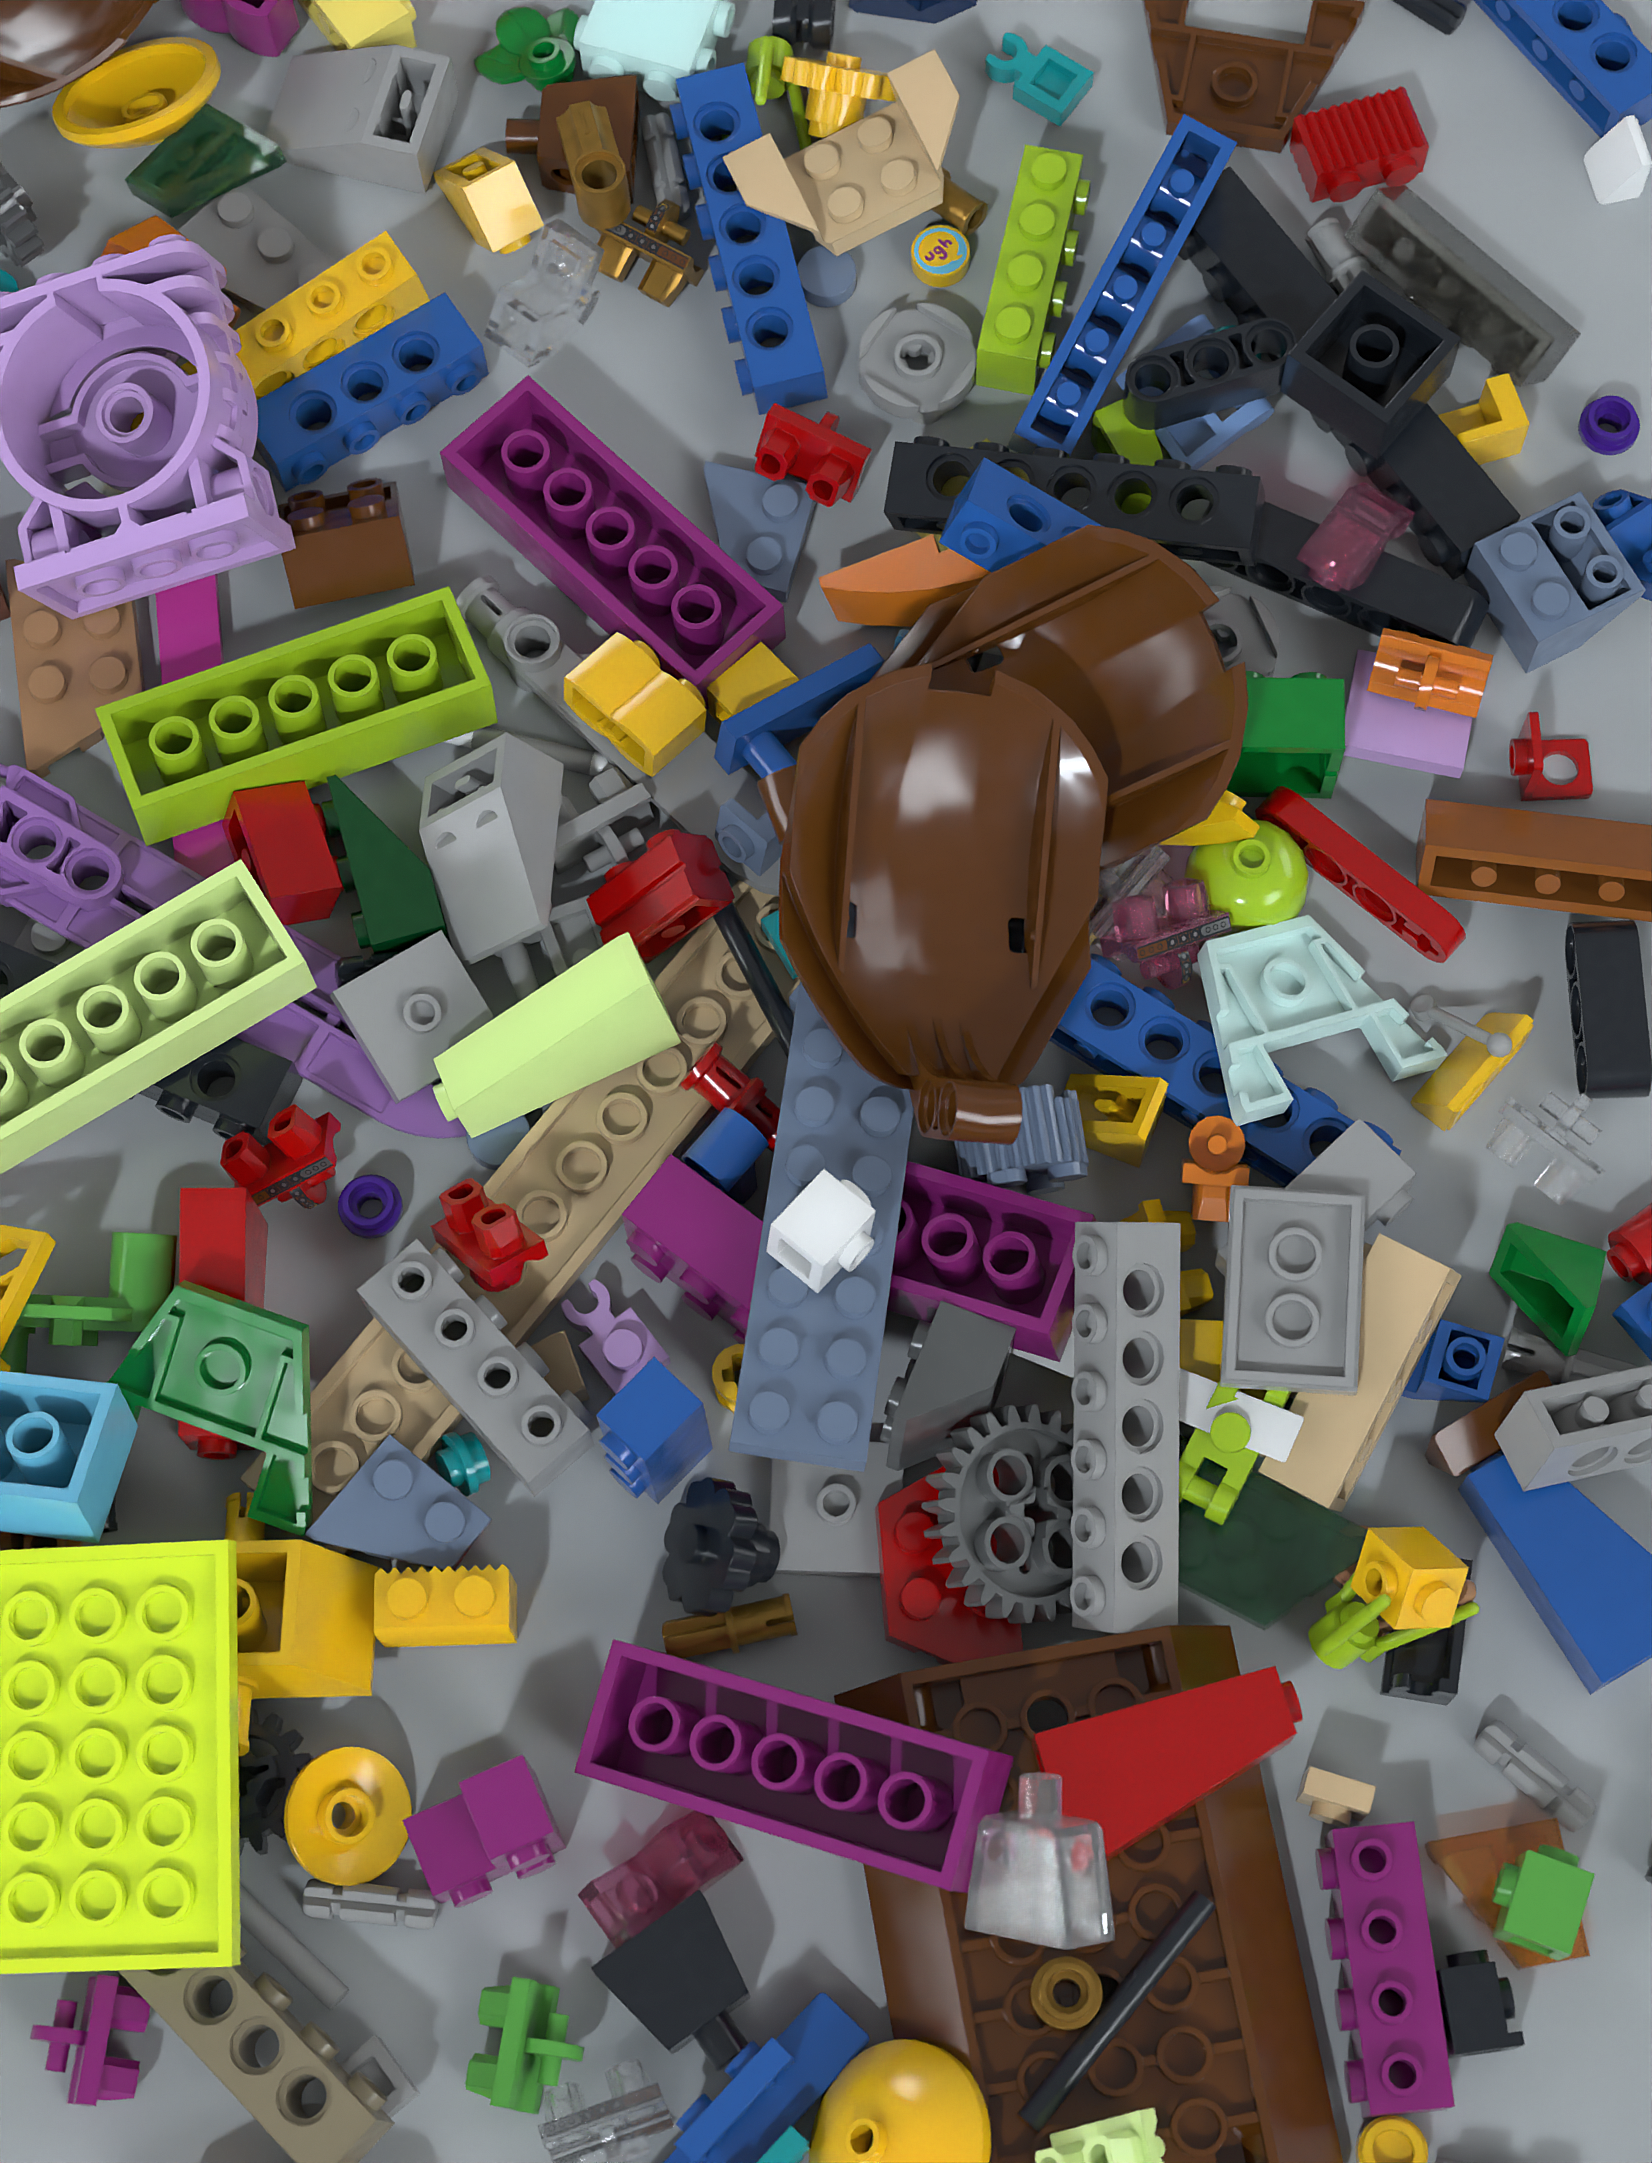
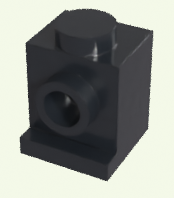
M1475 1950L1447 1955L1448 1968L1437 1970L1436 1977L1448 2059L1514 2050L1524 2046L1525 2042L1522 2031L1508 2033L1506 2020L1515 2018L1513 1992L1508 1977H1498L1495 1961L1489 1962L1488 1951Z

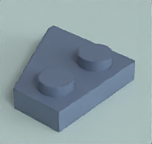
M706 461L703 468L704 480L709 494L720 549L778 601L787 603L816 506V501L810 499L809 494L805 490L807 484L787 479L774 482L756 472Z
M389 1434L305 1534L315 1543L365 1552L367 1555L389 1560H401L429 1569L436 1566L440 1571H443L448 1565L453 1568L492 1522V1518Z

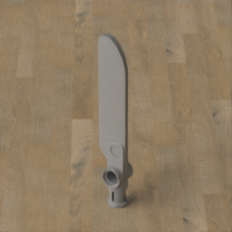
M491 576L478 577L469 583L456 601L465 623H471L488 639V649L509 668L511 678L515 684L524 691L535 693L609 763L617 767L634 786L642 782L651 796V802L685 833L706 835L710 838L721 861V867L728 873L762 893L779 896L780 858L759 877L744 863H738L727 856L714 836L720 806L729 798H733L757 819L767 812L757 787L758 781L744 768L728 775L714 758L717 743L705 732L697 737L654 777L639 770L614 747L608 738L589 727L564 701V677L590 654H575L560 639L559 629L552 620L543 615L533 614L526 607L516 608L499 592V584ZM539 649L546 651L540 657H524V654L531 650Z

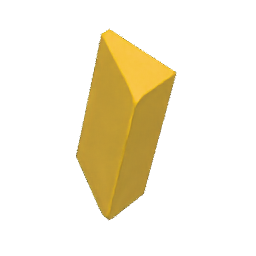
M1492 1012L1483 1016L1475 1026L1491 1034L1496 1032L1506 1033L1512 1041L1510 1053L1504 1057H1494L1488 1052L1486 1045L1466 1036L1412 1097V1106L1444 1132L1446 1129L1450 1130L1524 1046L1534 1027L1532 1024L1534 1020L1527 1014Z

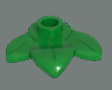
M528 7L508 9L498 17L495 23V32L499 44L477 56L473 60L474 65L482 76L501 85L526 80L536 90L542 92V89L548 84L571 82L575 74L574 68L577 62L574 51V35L580 18L569 8L558 10L547 19L537 10Z

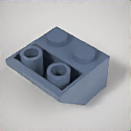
M1581 491L1475 542L1464 574L1470 587L1480 593L1488 602V615L1526 674L1582 646L1645 592L1644 586Z

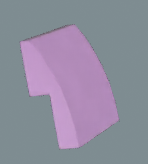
M1358 649L1345 708L1346 749L1344 756L1460 779L1464 769L1473 717L1427 706L1425 712L1414 709L1415 703L1367 691L1377 653Z

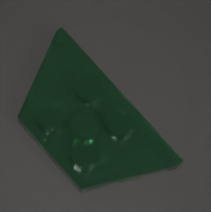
M1180 1434L1179 1460L1190 1440ZM1205 1458L1197 1476L1219 1486L1228 1469ZM1251 1471L1223 1526L1205 1518V1509L1185 1499L1179 1504L1178 1586L1265 1631L1289 1614L1294 1606L1307 1597H1313L1330 1585L1335 1577L1358 1562L1368 1530Z

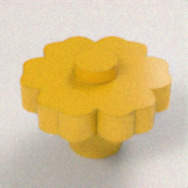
M828 51L826 61L784 56L780 80L810 88L805 118L810 120L808 134L826 138L863 119L867 98L896 101L887 73L861 68V57Z

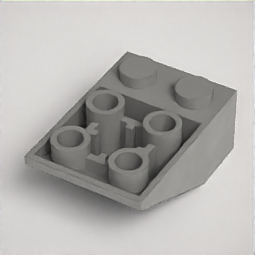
M395 44L293 56L258 151L259 157L426 194L459 98L451 57Z
M507 732L426 776L424 781L419 833L452 948L464 968L547 928L552 910L550 900L553 869L557 857L556 837L559 809L562 804L561 786L564 764Z

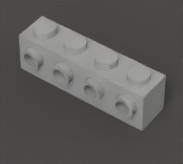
M416 1239L356 1291L367 1310L535 1497L595 1445L590 1430L587 1428L593 1417L570 1390L567 1389L559 1396L543 1379L550 1372L548 1366L526 1342L515 1348L500 1330L507 1325V1322L484 1295L481 1294L473 1301L459 1286L458 1283L465 1276L448 1254L440 1247L431 1254Z

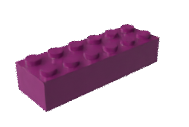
M529 375L522 379L440 451L447 485L455 494L610 636L618 632L633 642L635 640L644 642L658 657L661 671L668 673L677 680L683 678L691 682L703 696L706 711L709 709L707 687L759 642H762L772 651L786 639L784 605Z
M613 1639L574 1773L939 1888L976 1894L1014 1757L650 1648Z

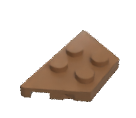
M9 559L5 560L26 770L43 779L51 773L48 766L78 747L83 753L103 740L105 735L95 708L146 691L135 600L72 620L18 591L13 567L25 562Z

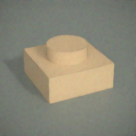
M1309 1766L1302 1775L1296 1802L1311 1806L1309 1816L1316 1820L1340 1827H1349L1351 1819L1362 1821L1370 1813L1376 1786Z

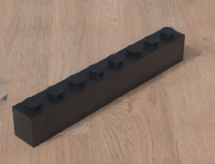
M1230 166L1224 169L1178 256L1185 261L1189 259L1202 274L1204 285L1211 297L1218 303H1226L1237 317L1238 325L1263 318L1279 319L1291 326L1296 334L1298 343L1337 299L1338 295ZM1267 353L1272 361L1279 359L1274 354ZM1428 403L1423 406L1378 459L1310 412L1316 425L1325 433L1331 432L1345 448L1346 458L1353 470L1361 477L1368 476L1381 492L1383 504L1389 514L1399 522L1404 520L1418 537V544L1425 558L1436 567L1441 565L1452 580L1465 574L1475 542L1519 521L1521 515Z

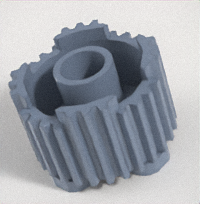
M1049 1084L1019 1087L1022 1097V1121L1018 1137L1011 1145L954 1141L959 1176L1003 1189L1025 1184L1027 1195H1041L1065 1189L1064 1182L1081 1179L1088 1175L1086 1167L1089 1166L1076 1090L1070 1091L1067 1089L1061 1095L1055 1097L1053 1086Z

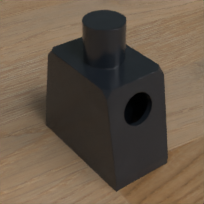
M700 1889L591 1967L595 1975L671 2054L679 2051L695 2039L716 2071H719L729 2065L744 2047L749 2044L729 2013L745 2003L751 1996L709 1904Z

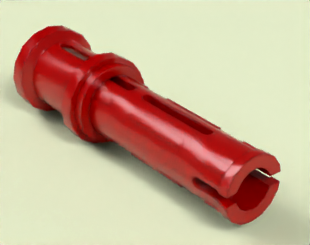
M715 1041L680 1081L679 1086L685 1091L694 1089L720 1112L725 1107L738 1112L763 1134L769 1144L767 1148L774 1153L780 1107L765 1096L768 1090L764 1086L765 1082L758 1076L750 1079L722 1055L723 1046Z

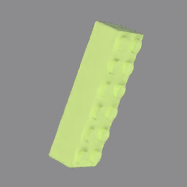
M241 859L0 999V1174L317 988L306 961Z

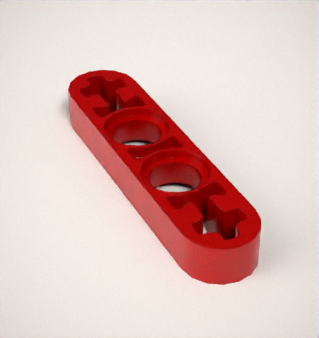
M1277 786L1255 810L1257 819L1269 821L1291 835L1303 851L1305 862L1308 866L1429 960L1436 963H1444L1466 939V933L1462 925L1451 913L1293 790L1284 786Z

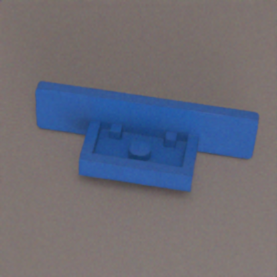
M826 1993L817 1994L776 2040L771 2037L762 2048L752 2040L744 2047L724 2071L732 2081L714 2101L706 2093H703L686 2110L675 2124L683 2132L682 2136L674 2143L677 2148L663 2163H757L790 2125L793 2127L821 2097L844 2067L869 2044V2035Z

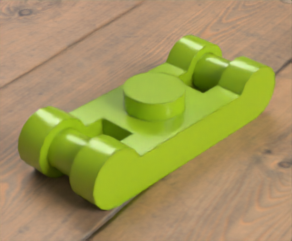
M1219 1381L1206 1409L1238 1400L1235 1395L1241 1388L1220 1387ZM1266 1390L1263 1401L1283 1409L1291 1392ZM1234 1412L1219 1415L1213 1421L1210 1433L1195 1428L1179 1460V1504L1185 1499L1205 1509L1204 1517L1223 1526L1260 1455L1258 1452L1245 1448L1250 1440L1251 1429L1248 1421L1243 1416ZM1205 1458L1228 1469L1219 1486L1197 1476Z

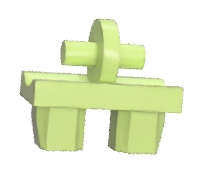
M1149 2108L1049 2134L1052 2148L1037 2151L1035 2160L1036 2163H1164L1161 2157L1164 2155L1165 2145L1160 2137L1155 2136L1156 2113L1154 2108Z

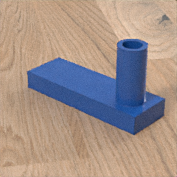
M869 643L722 721L714 754L715 760L728 775L750 764L761 778L780 769L797 764L796 760L783 745L811 731L820 718L846 694L867 684L885 660Z

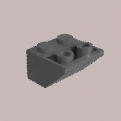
M940 1301L932 1323L920 1320L909 1347L907 1357L911 1359L904 1378L897 1376L884 1410L887 1418L880 1440L890 1443L886 1467L900 1471L936 1457L937 1450L957 1448L953 1442L951 1432L954 1429L971 1427L970 1417L973 1415L992 1413V1408L995 1407L1005 1382L1016 1328Z

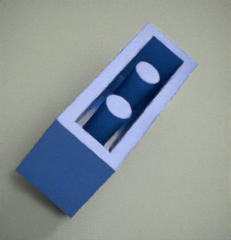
M655 1357L596 1414L603 1434L599 1443L607 1452L604 1458L612 1466L609 1472L636 1499L645 1492L659 1504L713 1449L703 1402Z

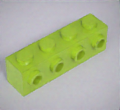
M1025 144L977 347V386L1033 396L1040 368L1047 369L1053 359L1057 334L1049 332L1052 316L1062 318L1068 282L1061 281L1060 279L1064 265L1074 266L1080 231L1072 230L1075 215L1085 216L1091 189V180L1081 179L1082 154Z

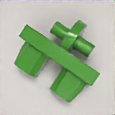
M512 1977L511 1985L484 1987L482 1989L477 2013L479 2023L487 2027L503 2029L499 2056L474 2053L473 2057L469 2060L465 2081L466 2090L491 2099V2106L539 2115L543 2085L558 2087L562 2060L582 2062L585 2048L565 2043L570 2016L556 2013L560 1988L537 1983L536 1980Z

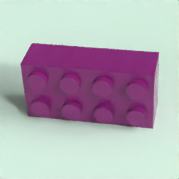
M670 1154L621 1214L628 1238L626 1243L634 1253L631 1261L640 1271L658 1283H661L667 1277L685 1291L681 1298L692 1310L709 1321H712L718 1315L736 1329L733 1334L734 1339L739 1344H745L763 1221Z
M907 1161L887 1310L932 1323L940 1301L1016 1328L1012 1348L1060 1362L1072 1332V1318L1075 1305V1267L1072 1256L1075 1245V1222H1096L1095 1216L1073 1208Z

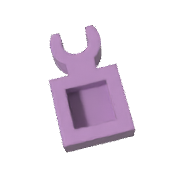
M593 1279L588 1285L591 1293L598 1300V1305L594 1311L587 1314L579 1313L568 1299L561 1303L565 1319L571 1327L581 1332H589L592 1335L578 1345L580 1352L615 1396L653 1357L665 1367L671 1361L668 1354L631 1307L616 1318L613 1316L612 1302L608 1290L601 1282Z

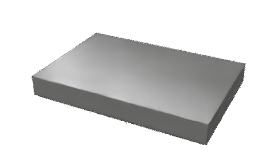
M1231 1185L1220 1387L1350 1396L1357 1394L1366 1193Z

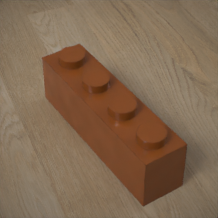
M1426 799L1416 845V887L1428 896L1652 922V825Z

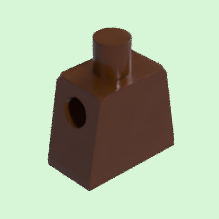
M637 75L548 84L542 89L540 119L507 118L505 130L507 154L537 155L542 186L548 190L575 194L556 118L563 115L571 104L590 100L594 105L605 106L619 156L625 164L630 204H634L641 109Z

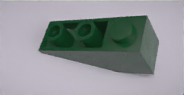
M336 775L327 777L332 799L321 802L331 838L342 835L347 855L339 856L336 862L345 893L357 891L362 910L351 913V919L360 949L372 947L374 954L407 950L442 930L451 945L430 869Z

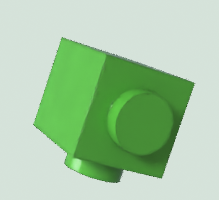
M1539 1845L1537 1852L1527 1849L1516 1857L1514 1865L1504 1862L1499 1871L1491 1900L1502 1905L1492 1937L1557 1961L1570 1956L1595 1874L1578 1868L1580 1858L1576 1855L1549 1845Z

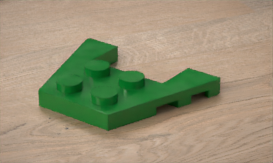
M184 1280L176 1285L129 1349V1354L106 1383L118 1384L136 1422L138 1421L141 1408L144 1407L265 1451V1461L247 1517L303 1537L313 1522L309 1325Z

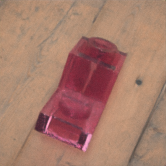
M1365 482L1347 489L1310 537L1296 559L1311 567L1308 575L1320 585L1340 592L1342 588L1350 591L1365 583L1387 543L1404 534L1415 513Z
M694 1810L664 1827L634 1857L593 1879L577 1895L617 1949L700 1889L702 1893L705 1892L745 1859L713 1816Z

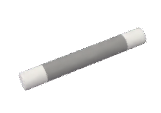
M484 727L444 741L445 743L477 749L507 732L563 763L564 770L597 776L614 767L596 751L490 727Z

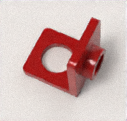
M1528 712L1518 738H1511L1509 744L1510 773L1512 776H1518L1521 801L1590 798L1593 793L1587 740H1541L1539 713ZM1556 754L1568 757L1576 766V778L1565 785L1549 782L1542 773L1544 768L1543 760Z

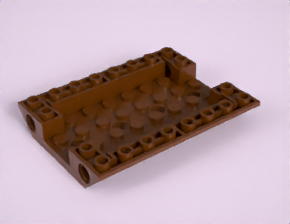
M1166 1625L902 1672L834 1695L835 1704L1014 1757L976 1894L949 1891L863 1864L893 2039L917 2040L942 2048L956 2057L972 2074L980 2088L988 2110L991 2130L989 2163H1036L1035 2155L1037 2151L1052 2148L1049 2134L1149 2108H1154L1156 2113L1155 2136L1160 2137L1165 2145V2152L1161 2157L1164 2163H1343L1259 1763L1085 1876L1071 1879V1876L1061 1871L1054 1861V1848L1060 1839L1032 1747L1033 1736L1036 1733L1028 1724L1027 1713L1035 1703L1042 1700L1054 1701L1064 1709L1068 1725L1240 1676L1230 1625ZM1194 1890L1200 1892L1216 1906L1214 1912L1040 2132L1036 2131L1017 2113L1088 2025L1087 2023L1073 2030H1061L1048 2025L1038 2016L1031 2000L1032 1982L1038 1970L1052 1959L1064 1956L1074 1957L1090 1965L1098 1976L1110 1978L1118 1986ZM1063 1980L1053 1987V1998L1062 2007H1072L1078 2003L1080 1992L1073 1982Z

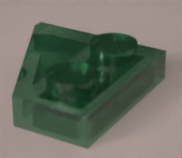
M206 103L185 126L166 137L124 180L132 195L168 217L174 218L280 168L287 160L278 144Z

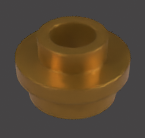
M1058 1957L1045 1963L1036 1973L1031 1987V2000L1036 2013L1045 2023L1057 2029L1073 2030L1086 2025L1098 2012L1102 2001V1986L1098 1975L1086 1962L1074 1957ZM1068 1980L1078 1987L1080 1998L1077 2004L1072 2007H1062L1056 2003L1053 1998V1987L1058 1982Z

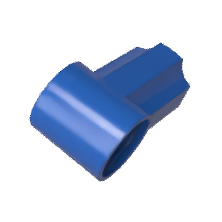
M725 1107L686 1151L682 1159L689 1168L737 1203L744 1204L758 1188L755 1161L769 1144L763 1134L751 1122L738 1112Z

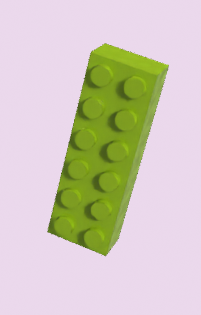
M449 586L95 708L146 846L223 820L233 791L305 781L307 789H311L328 783L327 777L336 775L338 778H342L498 723L492 684Z

